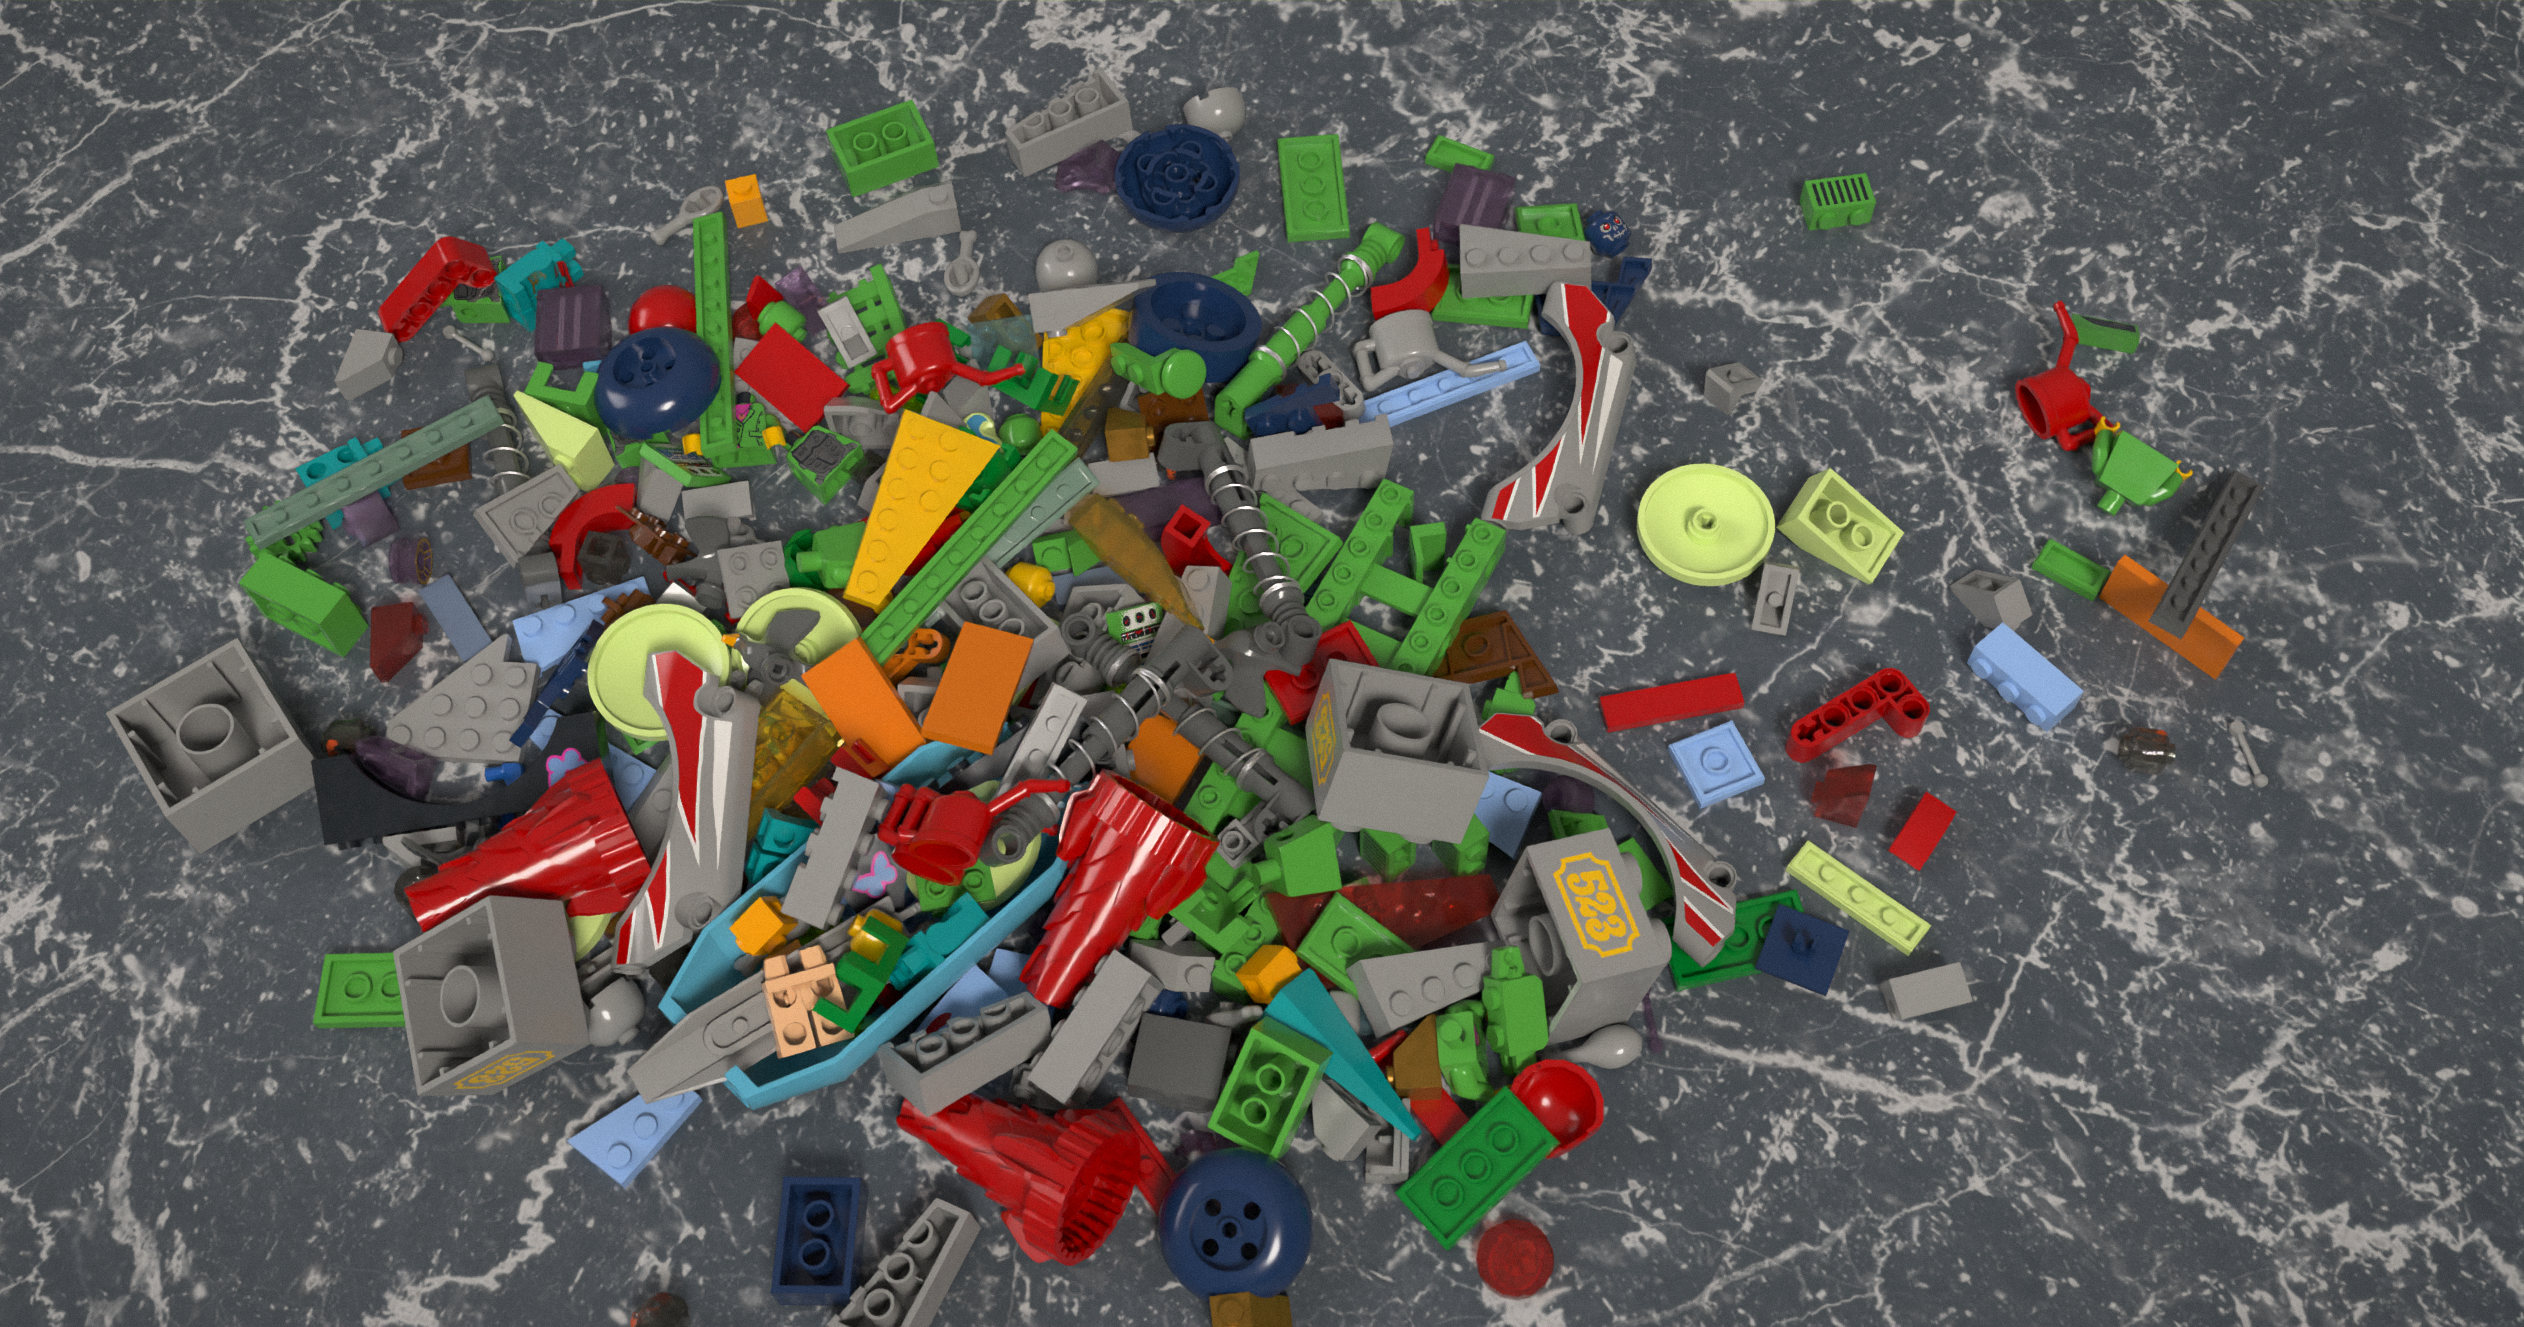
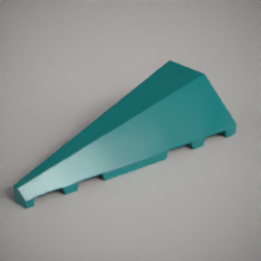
M1310 968L1306 969L1277 993L1263 1012V1016L1257 1021L1259 1022L1268 1016L1334 1052L1324 1073L1415 1142L1421 1135L1422 1130L1416 1124L1375 1060L1327 992L1317 974Z

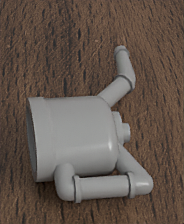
M1424 310L1396 312L1377 320L1369 328L1370 339L1356 342L1353 346V356L1356 358L1359 369L1360 382L1367 392L1376 390L1395 376L1415 379L1434 363L1460 374L1463 378L1478 377L1507 370L1505 360L1471 365L1470 362H1464L1440 351L1433 329L1432 317L1429 312ZM1371 351L1376 352L1381 369L1376 374L1372 371L1368 353Z

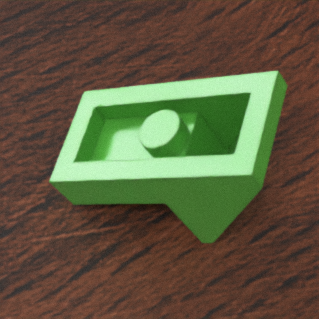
M1097 525L1038 537L1032 541L1036 565L1043 566L1050 572L1072 568L1074 577L1079 576L1104 558Z
M1560 810L1548 812L1552 840L1608 828L1604 815Z

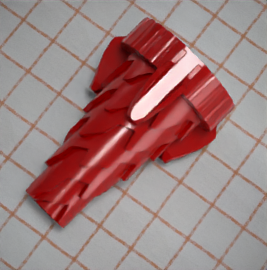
M599 757L565 772V776L553 784L525 815L510 821L501 829V832L479 844L475 850L438 866V873L405 887L404 892L409 899L412 911L423 933L488 896L569 900L565 907L569 918L575 916H595L626 911L637 896V893H639L648 875L652 872V867L616 788Z
M1103 768L1099 774H1096L1087 789L1072 792L1068 798L1055 855L1063 861L1069 860L1066 867L1070 871L1056 892L1053 901L1055 907L1042 927L1047 931L1023 968L1019 980L1027 985V990L1040 1002L1047 1006L1052 1005L1068 1010L1086 981L1091 984L1096 977L1094 971L1099 961L1105 955L1110 956L1114 949L1119 951L1131 931L1137 932L1148 915L1159 920L1163 915L1190 898L1203 886L1207 880L1205 867L1221 841L1209 829L1165 799L1132 780Z
M973 1091L929 1117H926L905 1098L900 1114L896 1117L897 1126L900 1129L932 1146L935 1151L958 1167L956 1172L959 1175L987 1190L985 1193L987 1198L1008 1209L1001 1213V1220L1020 1248L1037 1263H1044L1054 1259L1063 1265L1073 1266L1094 1254L1096 1249L1100 1248L1108 1235L1112 1233L1119 1219H1121L1137 1182L1141 1163L1139 1139L1132 1131L1122 1127L1119 1115L1100 1109H1059L1054 1118H1051L1026 1104H1023L1020 1109L1000 1098L989 1100Z

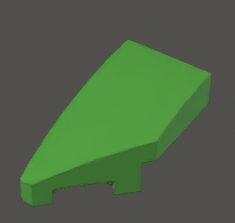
M1256 250L1236 258L1234 268L1212 276V278L1232 286L1245 296L1250 295L1259 252Z

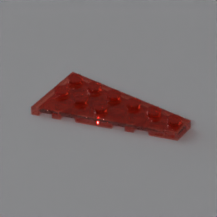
M1490 874L1346 886L1339 890L1288 897L1279 892L1263 895L1285 946L1293 952L1296 951L1330 898L1336 892L1413 949L1490 915L1500 897ZM1296 955L1297 964L1304 972L1308 968L1312 969L1326 990L1336 986L1334 982Z

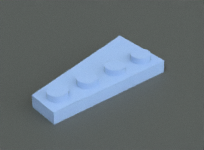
M642 576L513 620L524 662L537 663L541 668L539 677L541 678L543 671L555 664L558 666L593 619L602 625L605 624L600 619L608 610L601 603L605 597L615 602L622 593L629 596L635 588L645 595L651 596L645 577Z

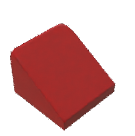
M758 275L754 277L746 297L750 315L753 320L757 321L762 310L770 302L777 303L783 301L781 294Z

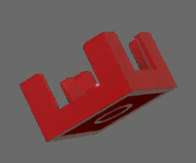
M861 738L857 739L851 748L847 745L841 746L831 757V762L836 767L874 781V778L881 780L891 769ZM824 777L810 789L807 786L802 787L792 799L822 827L823 821L820 820L822 813L820 808L826 796L829 797L832 792L835 793L837 787Z

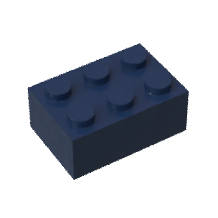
M784 1177L771 1294L779 1305L847 1306L852 1301L850 1297L860 1287L869 1193L861 1177Z

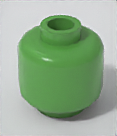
M786 301L770 302L758 317L757 321L760 323L759 331L762 336L767 333L775 322L800 343L807 335V331L804 329L806 325L804 314Z
M1015 414L1008 417L998 431L1000 440L1015 446L1022 459L1043 438L1039 422L1026 414Z

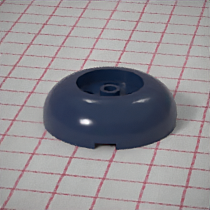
M1185 124L1166 125V130L1149 134L1147 131L1139 135L1122 151L1115 168V184L1118 196L1125 209L1133 218L1143 225L1161 232L1186 233L1202 229L1224 215L1237 195L1240 182L1239 162H1237L1232 153L1231 146L1222 137L1205 128ZM1197 177L1200 178L1198 184L1193 182V180Z
M660 326L636 332L616 344L599 364L596 371L598 379L594 392L596 412L610 431L629 439H653V434L669 429L672 433L679 431L700 417L715 399L722 381L720 376V360L713 348L702 337L689 330L671 326Z
M1244 1147L1221 1148L1192 1160L1171 1181L1159 1210L1158 1238L1162 1255L1169 1270L1177 1281L1190 1293L1209 1303V1296L1251 1292L1258 1297L1271 1298L1280 1294L1302 1271L1313 1242V1214L1303 1186L1299 1184L1283 1163L1255 1149ZM1210 1199H1217L1221 1203L1222 1209L1217 1216L1210 1215L1206 1207ZM1254 1202L1260 1207L1261 1212L1257 1219H1250L1245 1214L1244 1209L1247 1203ZM1232 1222L1237 1226L1236 1236L1231 1237L1230 1231L1225 1230L1226 1223ZM1207 1239H1214L1219 1245L1218 1253L1214 1256L1206 1254L1203 1249V1244ZM1247 1242H1251L1257 1247L1258 1253L1254 1259H1248L1242 1254V1246Z

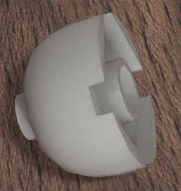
M1235 87L1208 91L1209 97L1202 100L1199 99V95L1190 99L1183 107L1188 124L1210 130L1222 137L1227 143L1233 139V135L1239 132L1245 123L1246 107L1242 93H1239Z
M1060 239L1051 242L1042 250L1037 258L1035 275L1039 290L1042 292L1062 287L1095 284L1099 280V269L1093 252L1082 242L1074 239Z
M626 975L625 978H619L590 1000L591 1003L587 1006L590 1012L588 1033L592 1045L609 1046L619 1041L624 1046L641 1032L637 1025L645 1015V999L641 990L629 975Z

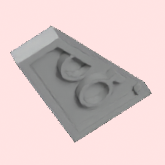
M558 464L475 509L473 516L514 569L518 565L517 559L526 556L575 499L580 489L561 464Z

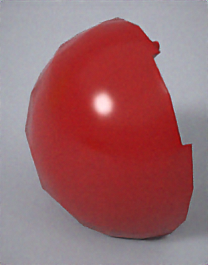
M675 285L655 286L646 290L633 303L628 314L627 330L629 336L644 329L660 326L683 328L697 334L695 294Z
M1545 1059L1527 1066L1514 1079L1510 1090L1560 1142L1546 1157L1547 1159H1553L1571 1151L1588 1140L1601 1128L1604 1120V1099L1597 1082L1583 1067L1567 1060Z

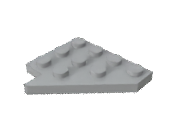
M508 634L501 635L388 721L382 754L386 758L498 765L503 763L523 764L527 741L519 748L511 743L509 739L524 721V716L535 702L541 668L537 663L508 662L513 639Z

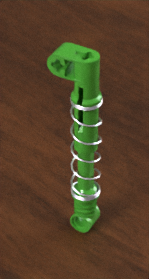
M1377 221L1370 225L1363 237L1362 243L1354 252H1348L1339 259L1337 263L1339 274L1326 273L1325 279L1328 286L1321 293L1316 290H1310L1308 297L1311 304L1303 305L1299 309L1293 308L1291 310L1292 317L1282 327H1274L1275 335L1265 345H1258L1248 357L1249 362L1216 396L1214 421L1217 426L1242 440H1246L1251 436L1253 432L1245 421V409L1260 403L1262 395L1272 385H1277L1286 378L1287 370L1293 369L1298 365L1302 352L1309 351L1315 347L1317 336L1332 328L1335 315L1344 314L1349 310L1351 297H1359L1364 294L1366 289L1374 282L1376 272L1386 262L1391 264L1397 259L1404 246V235ZM1328 275L1335 276L1331 282L1328 281ZM1354 289L1362 290L1358 294L1351 295ZM1313 292L1318 294L1314 300L1311 298V293ZM1349 297L1346 309L1334 313L1339 305ZM1332 315V321L1329 327L1325 329V320Z

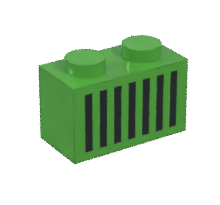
M1866 173L1804 181L1799 201L1809 231L1869 223L1876 204Z
M1473 814L1461 844L1433 840L1431 850L1457 882L1466 876L1472 878L1479 874L1486 865L1490 832L1478 817Z
M1368 828L1360 830V856L1387 884H1390L1415 863L1417 843L1410 842L1397 833Z

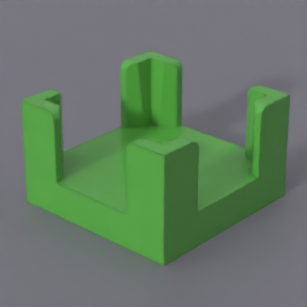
M538 362L524 394L598 428L604 440L607 429L596 412L594 405V392L598 373L584 372L576 391L573 392L546 386L554 367L549 363Z
M1216 852L1213 854V856H1212V858L1210 859V861L1215 858ZM1245 876L1232 889L1226 892L1207 877V880L1200 889L1168 913L1223 954L1251 928L1253 918L1249 915L1244 918L1239 913L1257 897L1260 886L1256 885L1251 878Z

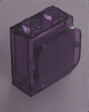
M1456 163L1434 218L1433 239L1460 247V224L1505 230L1509 220V211L1515 197L1516 178L1503 173H1495L1474 166Z
M602 284L537 290L534 354L538 362L552 364L554 367L553 371L584 368L583 362L603 360L612 348V322L609 317L610 303Z

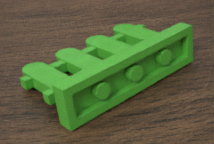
M882 264L869 268L873 277L872 281L860 280L858 281V287L839 295L836 291L828 294L830 299L823 301L819 306L820 309L847 295L855 311L865 306L868 308V310L857 315L868 333L876 330L877 334L871 336L870 339L878 354L854 366L855 372L846 376L845 381L851 385L848 391L852 394L863 392L866 396L873 393L871 388L876 386L875 380L871 376L873 364L863 367L862 363L883 354L885 359L888 358L885 345L896 334L908 328L892 282ZM881 300L882 304L876 306L875 302ZM890 324L891 328L885 330L884 326ZM827 331V336L829 337L830 341L833 344H835L829 331ZM838 351L836 354L837 363L842 369H849L840 351ZM894 370L889 371L887 374L888 381L894 379L896 383Z

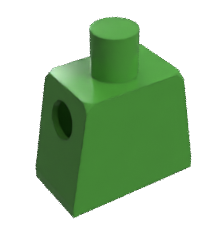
M1314 814L1266 838L1264 848L1267 860L1251 865V875L1256 885L1260 886L1271 882V886L1275 891L1288 897L1342 889L1331 822L1320 821Z

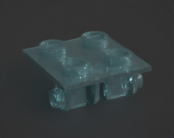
M1031 314L967 324L972 342L973 359H976L982 371L987 370L998 345L1005 346L1012 351V356L1006 368L1014 365L1021 351L1027 352L1039 359ZM1039 360V364H1038V366H1037V368H1036V370H1035V372H1034V374H1033V376H1032V379L1034 378L1037 369L1041 367V366H1040V360Z

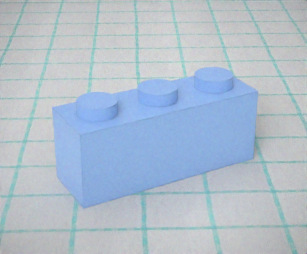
M2003 622L1974 646L1967 662L1978 677L1986 679L2006 701L2015 704L2025 713L2031 723L2039 725L2046 732L2052 729L2076 707L2084 692Z

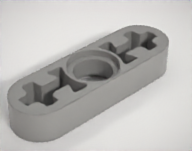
M1312 350L1300 357L1298 367L1303 380L1309 386L1318 383L1319 376L1331 373L1333 379L1340 382L1338 386L1340 389V401L1326 404L1341 419L1346 421L1354 420L1364 414L1366 405L1362 392L1323 352ZM1314 367L1320 368L1321 373L1319 375ZM1344 396L1346 397V400H1347L1350 404H1348V403H1347V404H1344V401H1343V397H1344Z

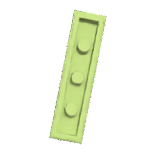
M1809 840L1786 868V872L1907 956L1911 954L1931 927L1929 923Z

